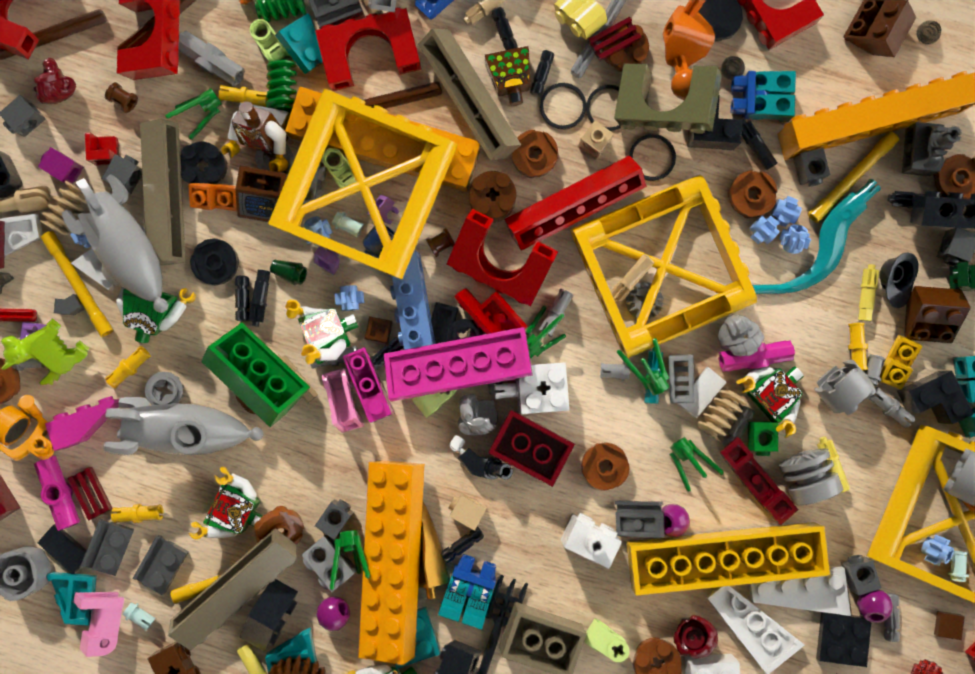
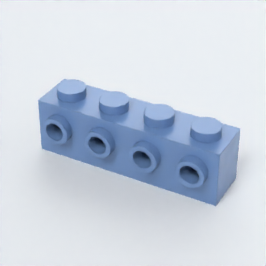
M414 251L403 279L392 276L393 286H390L392 299H396L397 309H394L395 319L397 323L400 322L401 332H398L399 343L401 346H404V350L436 344L421 255L419 252Z

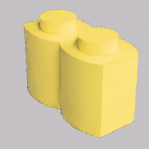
M558 0L554 4L556 10L555 17L561 24L570 26L572 33L576 37L581 36L587 40L608 22L606 11L594 0Z

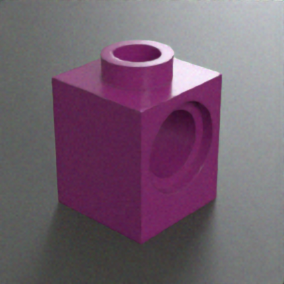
M52 147L42 155L41 162L38 165L40 169L61 182L68 181L74 184L84 169V166Z

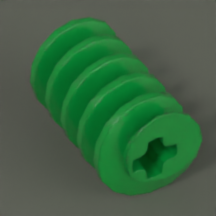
M304 0L254 1L258 18L262 19L263 17L267 22H271V15L276 21L280 20V13L287 19L289 18V11L294 17H297L298 9L303 15L307 14Z
M275 60L267 64L266 68L269 71L266 75L268 80L266 87L269 90L266 93V97L269 99L266 102L267 108L291 113L293 107H290V104H294L295 99L291 98L290 95L297 93L295 89L290 88V86L297 84L296 80L290 79V77L297 75L296 71L290 70V68L297 66L293 61Z

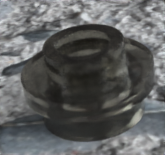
M925 21L917 28L916 35L921 43L930 45L940 38L942 29L936 21Z
M737 56L726 58L721 65L723 76L729 80H732L735 76H742L745 71L743 60ZM729 66H734L736 72L730 71Z

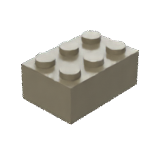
M515 602L499 645L501 657L551 674H573L587 633L581 623Z

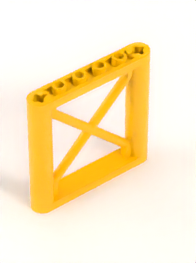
M324 89L268 225L402 280L458 145L445 137L433 133V129L426 125L419 124V126H415L410 123L408 118L401 115L393 117L387 114L388 111L380 106L369 107L365 105L366 102L358 97L352 96L350 99ZM346 114H352L425 144L422 155L365 178L343 126ZM335 129L356 183L303 204ZM423 165L391 241L369 187ZM361 192L383 245L379 259L300 227L304 215L352 194Z
M700 174L570 229L573 241L620 349L627 358L653 348L654 338L658 340L660 345L757 303L755 290L748 277L749 269L745 263H742L739 257V247L731 239L729 234L730 227L720 214L721 207L718 200L713 198L706 180ZM699 206L733 283L725 286L670 264L690 209ZM681 208L661 260L648 255L655 262L652 267L657 268L636 324L626 328L593 250L604 247L638 261L645 253L608 238ZM666 272L719 293L646 325Z
M920 425L866 556L975 603V592L900 560L905 546L958 526L975 566V540L967 521L975 519V513L971 510L963 512L958 499L945 491L943 492L953 517L903 536L931 466L933 465L942 489L949 479L941 460L945 447L960 454H963L966 448L975 452V442L970 441V443L962 441L963 436L953 432L946 434L937 429Z

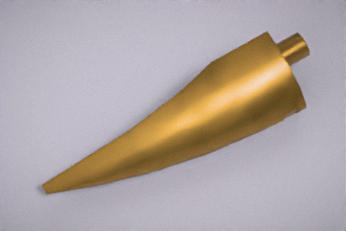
M423 502L418 587L426 589L427 599L437 598L435 587L448 583L449 578L445 560L441 555L442 549L434 524Z

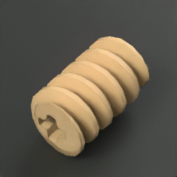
M65 181L64 183L69 189H59L63 197L54 196L53 199L58 205L49 204L48 207L52 213L43 212L42 214L47 220H40L49 228L63 235H67L69 232L65 228L67 225L64 222L62 212L69 210L78 219L79 217L75 210L83 212L85 209L81 203L87 204L86 197L80 188Z
M720 390L719 395L722 399L714 398L713 400L717 407L709 405L708 410L711 414L704 413L702 416L706 422L698 421L697 423L703 432L719 442L718 435L726 436L722 428L731 429L732 427L728 420H737L733 412H743L738 405L748 404L746 400L730 390Z

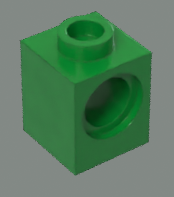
M749 422L748 449L755 451L757 456H770V452H778V432L776 431L778 423ZM764 432L767 435V441L761 445L758 439L760 434Z

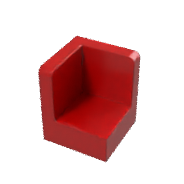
M91 132L85 133L86 161L95 166L109 165L114 155H118V138L115 136L97 137Z

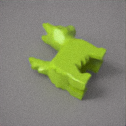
M52 318L45 327L22 340L14 336L3 338L1 343L5 348L3 351L5 364L1 369L5 370L13 365L34 358L50 370L39 384L53 385L54 380L58 381L61 374L70 371L76 363H80L87 356L89 347L79 340L75 348H67V345L63 344L64 340L57 336L61 325Z

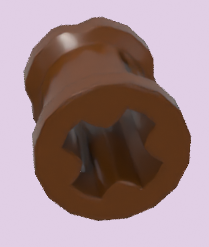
M117 82L112 83L105 92V99L120 106L121 110L125 113L131 112L137 105L138 96L134 93H128Z
M444 228L442 233L431 239L429 237L426 238L435 257L439 256V253L443 250L454 247L455 244L447 228Z

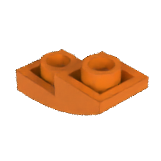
M208 183L188 184L190 207L210 211L215 208L237 211L236 186Z

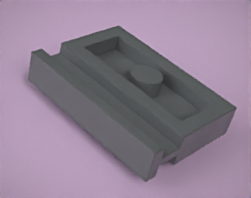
M309 0L320 29L324 25L332 24L335 26L348 19L364 15L359 0Z
M615 501V505H617V512H615L617 536L665 537L664 514L662 512L663 501Z
M100 519L81 566L116 576L134 529Z
M158 535L132 579L138 580L146 587L160 595H164L189 551Z

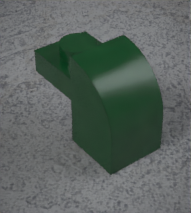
M969 262L957 263L958 266H949L950 289L975 291V265H970Z

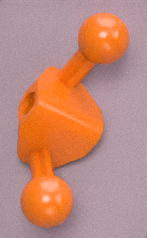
M689 0L686 6H678L664 27L665 60L667 65L673 66L676 72L671 81V90L681 100L686 99L690 89L693 70L688 69V67L706 57L715 41L713 27L698 12L706 0Z

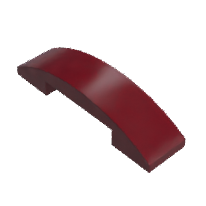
M739 437L719 452L749 492L780 525L799 510L785 492L778 488L753 457L754 455Z

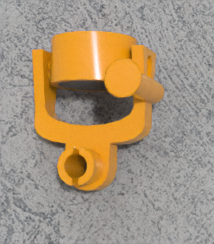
M25 395L20 398L17 406L21 410L13 405L0 410V443H2L0 444V451L15 461L23 459L29 453L43 460L53 455L52 443L45 438L48 433L45 423L48 422L42 417L43 414L35 405L32 396ZM30 417L38 421L35 431L22 445L13 450L3 446L15 443L24 435L30 425Z

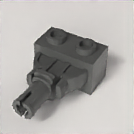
M915 122L905 129L902 174L932 176L940 172L944 164L943 156L948 152L944 150L952 149L954 143L960 141L961 136L958 135L962 134L961 129L956 126L947 128L942 124Z

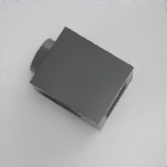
M21 95L0 111V116L4 119L3 125L11 133L17 132L24 137L46 119L31 101Z
M824 148L800 153L793 158L800 185L808 183L809 187L822 184L823 179L831 175ZM809 164H811V165H813V166L815 167V169H816V173H815V174H813V173H811V172L809 171V168H808V165H809Z
M115 154L102 179L108 182L106 178L111 174L121 181L129 194H132L142 176V168L137 166L139 161L125 155L122 158Z
M961 228L945 231L936 257L944 259V263L951 266H958L957 263L970 262L975 250V233Z
M334 499L319 518L315 527L332 539H335L354 512L350 510L351 506L344 500L339 499L337 501ZM332 511L340 513L342 518L340 523H335L331 520L330 514Z
M853 555L848 557V561L841 563L842 567L845 568L848 588L853 593L862 595L882 589L873 560L863 555ZM863 568V575L857 578L858 570Z

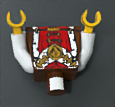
M251 102L241 103L239 111L235 112L232 116L228 133L230 141L221 148L222 154L225 155L230 150L231 158L240 152V146L237 143L239 141L242 145L276 155V159L269 162L271 171L278 169V172L286 170L288 168V161L283 157V154H286L288 136L271 112L256 108Z

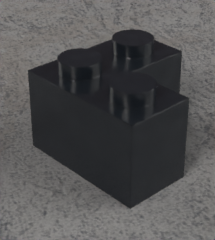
M718 95L713 130L705 131L701 134L688 130L687 147L734 150L741 144L742 120L719 118L720 95Z
M937 371L897 391L908 412L921 413L931 408L938 423L954 424L974 414L953 371Z
M277 579L269 583L247 616L239 638L264 652L269 644L274 646L286 623L283 618L286 613L291 615L298 603L295 601L298 591Z
M457 640L444 645L440 653V659H442L440 668L434 674H480L481 669L477 668V663L481 650Z

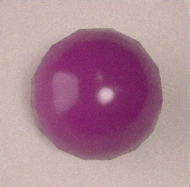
M668 504L662 508L664 514V534L668 537L682 536L689 529L690 525L689 514L685 508L678 504Z
M875 590L858 597L857 606L859 613L870 622H884L891 616L893 604L891 598L883 590Z
M337 596L328 597L323 600L318 606L316 614L319 625L328 631L340 630L344 627L350 617L348 603Z

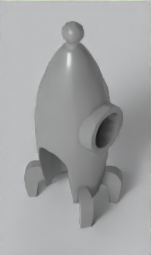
M110 174L106 179L112 188V194L109 192L94 194L84 178L77 181V185L86 197L85 200L90 213L77 214L79 220H77L71 211L65 210L62 212L68 229L76 235H86L93 251L102 263L101 271L103 276L109 282L124 287L142 299L153 301V307L157 312H165L168 309V302L165 299H161L163 282L160 262L150 240L133 216L123 206L128 200V191L115 176Z
M124 397L119 399V407L129 409H107L105 416L106 418L121 419L120 430L117 432V438L121 439V442H105L104 450L105 452L120 455L133 454L139 447L169 454H211L238 445L247 438L259 441L263 438L264 434L261 428L256 427L249 430L236 418L215 408L183 403L150 405L149 401L142 397Z

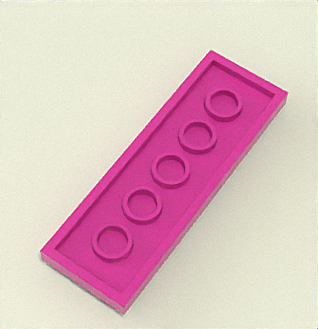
M524 327L384 354L388 398L391 402L533 376Z

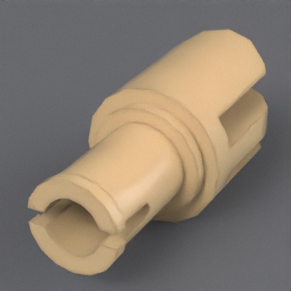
M47 186L17 190L14 196L0 198V213L12 210L28 213L48 209L51 190Z

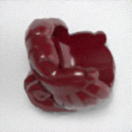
M45 59L42 63L44 73L33 80L37 84L34 87L36 97L42 104L63 102L74 94L76 83L71 77L63 75L62 70L59 69L54 59Z
M691 615L690 618L681 619L677 631L674 632V644L677 651L683 656L693 657L694 659L705 658L717 647L718 633L709 621L700 616Z

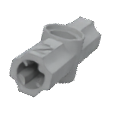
M186 30L179 34L178 50L193 59L206 72L217 75L235 87L237 84H240L244 78V68L227 58L221 50L211 43H204Z

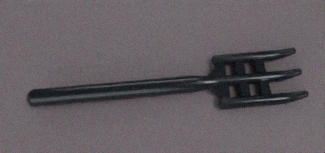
M501 575L499 577L485 617L493 619L495 625L479 667L481 669L480 674L488 673L500 637L501 628L507 625L509 620L508 617H505L506 612L511 613L513 609L508 606L509 602L522 604L528 583L524 584L518 598L512 596L516 579L511 581L506 594H503L499 591L504 576ZM497 598L503 599V604L496 603ZM494 608L500 610L499 615L492 613Z

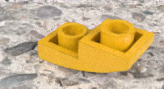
M898 335L882 367L880 374L881 382L902 390L913 371L911 366L923 346Z

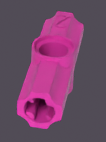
M791 340L770 344L762 343L757 348L758 351L750 356H735L730 350L719 352V365L722 372H729L743 368H762L769 366V364L792 361L795 355L794 346Z
M51 456L48 459H42L34 463L33 465L42 486L41 499L49 505L57 530L60 531L80 523L72 500L73 489L65 481L57 457ZM56 488L60 493L58 498H56L54 493Z

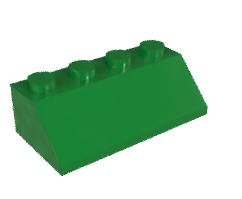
M242 322L209 345L201 360L214 375L269 427H272L285 416L310 389V386Z

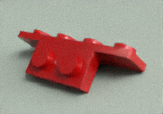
M467 288L454 296L459 306L469 313L474 323L479 328H482L486 334L522 327L526 329L528 327L497 291L482 304L479 303Z

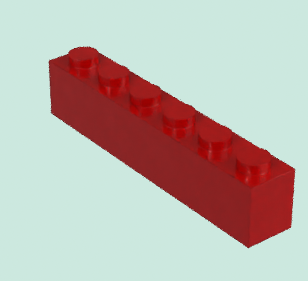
M629 155L505 218L504 220L511 237L522 251L534 245L537 241L540 242L647 187L643 170Z

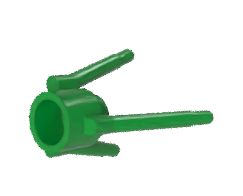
M211 88L196 97L176 105L175 110L165 115L169 119L200 104L205 112L210 110V113L189 136L190 140H193L206 124L220 112L218 107L222 103Z
M546 306L541 308L526 331L530 358L534 355L538 357L543 351L566 338V335L562 334L540 347L543 344L540 340L564 318V314H560L537 337L534 334L530 336L547 309Z
M656 338L653 339V344L661 373L658 370L652 372L646 360L642 358L641 363L648 374L646 379L623 352L617 350V354L642 382L645 389L651 391L652 395H658L669 388L666 381L669 379V376L665 370L661 350Z
M683 437L670 446L673 452L669 455L674 460L688 492L691 491L679 459L683 462L689 459L701 476L706 478L707 474L693 457L695 452L720 475L724 474V471L699 450L691 439L687 440L686 437Z
M358 530L340 532V539H335L330 590L335 588L341 548H343L344 552L353 551L357 574L360 575L362 573V564L365 577L370 578Z

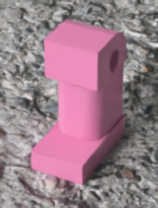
M346 368L322 374L333 425L341 433L364 427L363 418L355 409L351 392L353 385L349 371Z
M118 592L75 593L74 603L79 609H92L89 631H82L80 650L86 657L108 655L116 647L124 604V597H118Z

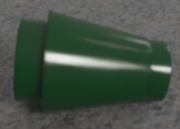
M275 259L271 263L270 272L292 285H301L306 279L307 267H304L302 263Z

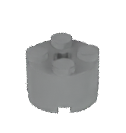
M854 360L843 362L845 366L840 369L837 366L831 368L818 380L817 385L819 388L814 389L834 413L845 412L846 415L852 414L858 409L859 403L876 393L873 382Z
M966 448L960 460L957 461L952 471L953 474L948 479L943 491L975 506V452Z
M25 546L0 555V595L5 597L3 599L8 601L23 599L38 592L49 583L47 574L51 572V565L43 549Z

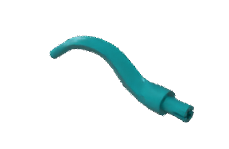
M869 179L856 194L850 192L830 212L820 229L817 258L805 273L783 284L752 285L755 293L784 294L797 292L819 283L831 274L843 255L850 225L867 209L866 202L881 190L880 185L875 187L877 182Z

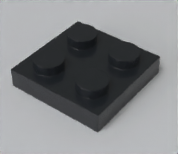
M821 612L816 659L821 662L867 667L872 622L866 620L863 616H847Z

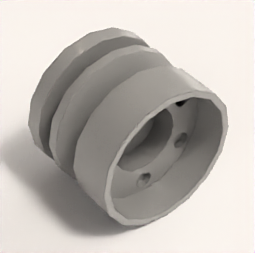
M828 449L803 451L779 464L780 470L787 472L783 476L785 481H797L788 487L793 504L808 505L832 498L843 491L838 473L826 472L834 466L833 460H827L830 457Z

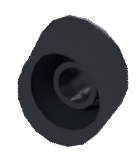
M906 252L897 258L888 259L884 262L879 272L881 285L886 290L887 300L894 308L899 309L907 304L918 274L919 263L917 257L912 253Z

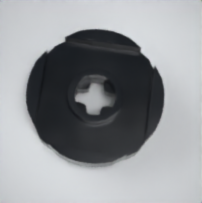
M203 141L183 147L180 159L181 176L184 181L189 184H217L221 178L225 177L227 173V160L218 147ZM201 160L209 164L208 167H204V171L197 167Z

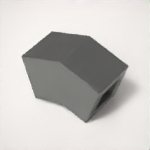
M72 294L66 299H55L54 313L76 315L85 309L76 294Z

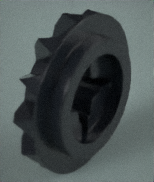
M460 319L448 328L445 338L449 342L461 339L457 333L464 334L468 331L467 337L470 338L483 335V332L473 320Z

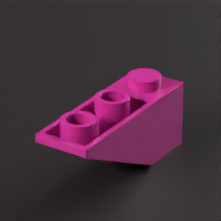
M364 347L342 356L369 423L395 414L366 348Z
M113 396L98 400L99 404L91 407L90 404L76 408V413L68 415V412L53 416L54 421L45 423L54 451L88 441L108 419L105 417L107 409L119 408V399H113Z

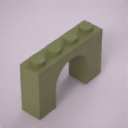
M647 64L623 65L614 119L621 125V128L633 130L635 127H643L649 131L666 128L671 132H680L681 129H685L699 134L713 130L722 78L718 66L694 65L689 93L683 103L669 111H656L648 105L652 72Z

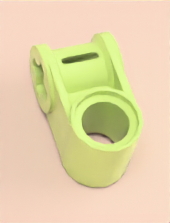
M257 19L251 23L250 34L269 62L281 60L287 55L290 56L276 38L275 31L267 21ZM261 30H268L264 37H258V33Z
M335 148L326 150L322 161L340 189L356 183L350 165L344 155ZM333 156L340 157V162L336 166L329 165V160Z
M457 390L450 391V394L448 392L414 397L412 401L422 414L428 418L442 407V404L454 396Z
M594 618L586 631L587 635L584 642L612 661H625L629 656V647L625 639L606 624ZM621 645L622 650L614 652L612 647Z

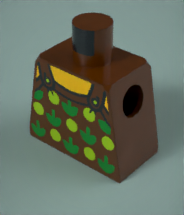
M525 46L485 54V67L497 96L508 95L510 106L523 104L521 92L528 91L530 88L529 47Z

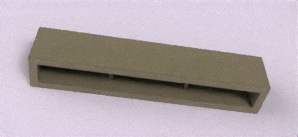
M432 28L418 43L420 49L490 161L506 159L521 146V143L450 30Z
M163 118L140 123L145 234L154 248L160 265L186 263L179 124Z
M274 528L170 620L168 636L190 651L198 644H202L209 634L215 629L222 627L232 614L238 613L248 600L255 598L263 587L268 583H272L277 578L279 573L293 565L297 559L296 544Z

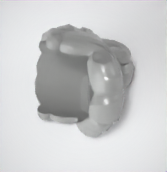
M736 314L724 321L719 329L718 339L723 350L730 349L735 356H750L758 351L757 348L761 346L764 335L755 322H752L745 316Z
M474 394L463 395L459 401L461 416L457 424L460 431L466 435L477 436L493 432L498 421V413L494 407L495 402L493 400L478 401L477 396Z

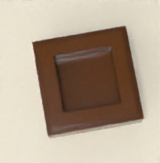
M369 316L364 339L388 344L393 321Z
M937 611L934 635L962 640L965 616Z

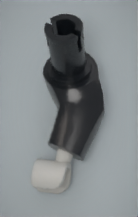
M455 435L449 443L450 449L460 454L457 459L472 475L490 480L497 479L498 477L507 480L512 476L513 469L510 468L511 465L502 463L499 458L480 457L470 448L465 451L462 448L465 440Z

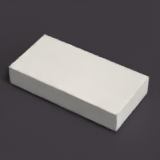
M706 367L694 382L695 403L677 404L694 418H698L726 384V381L709 367Z

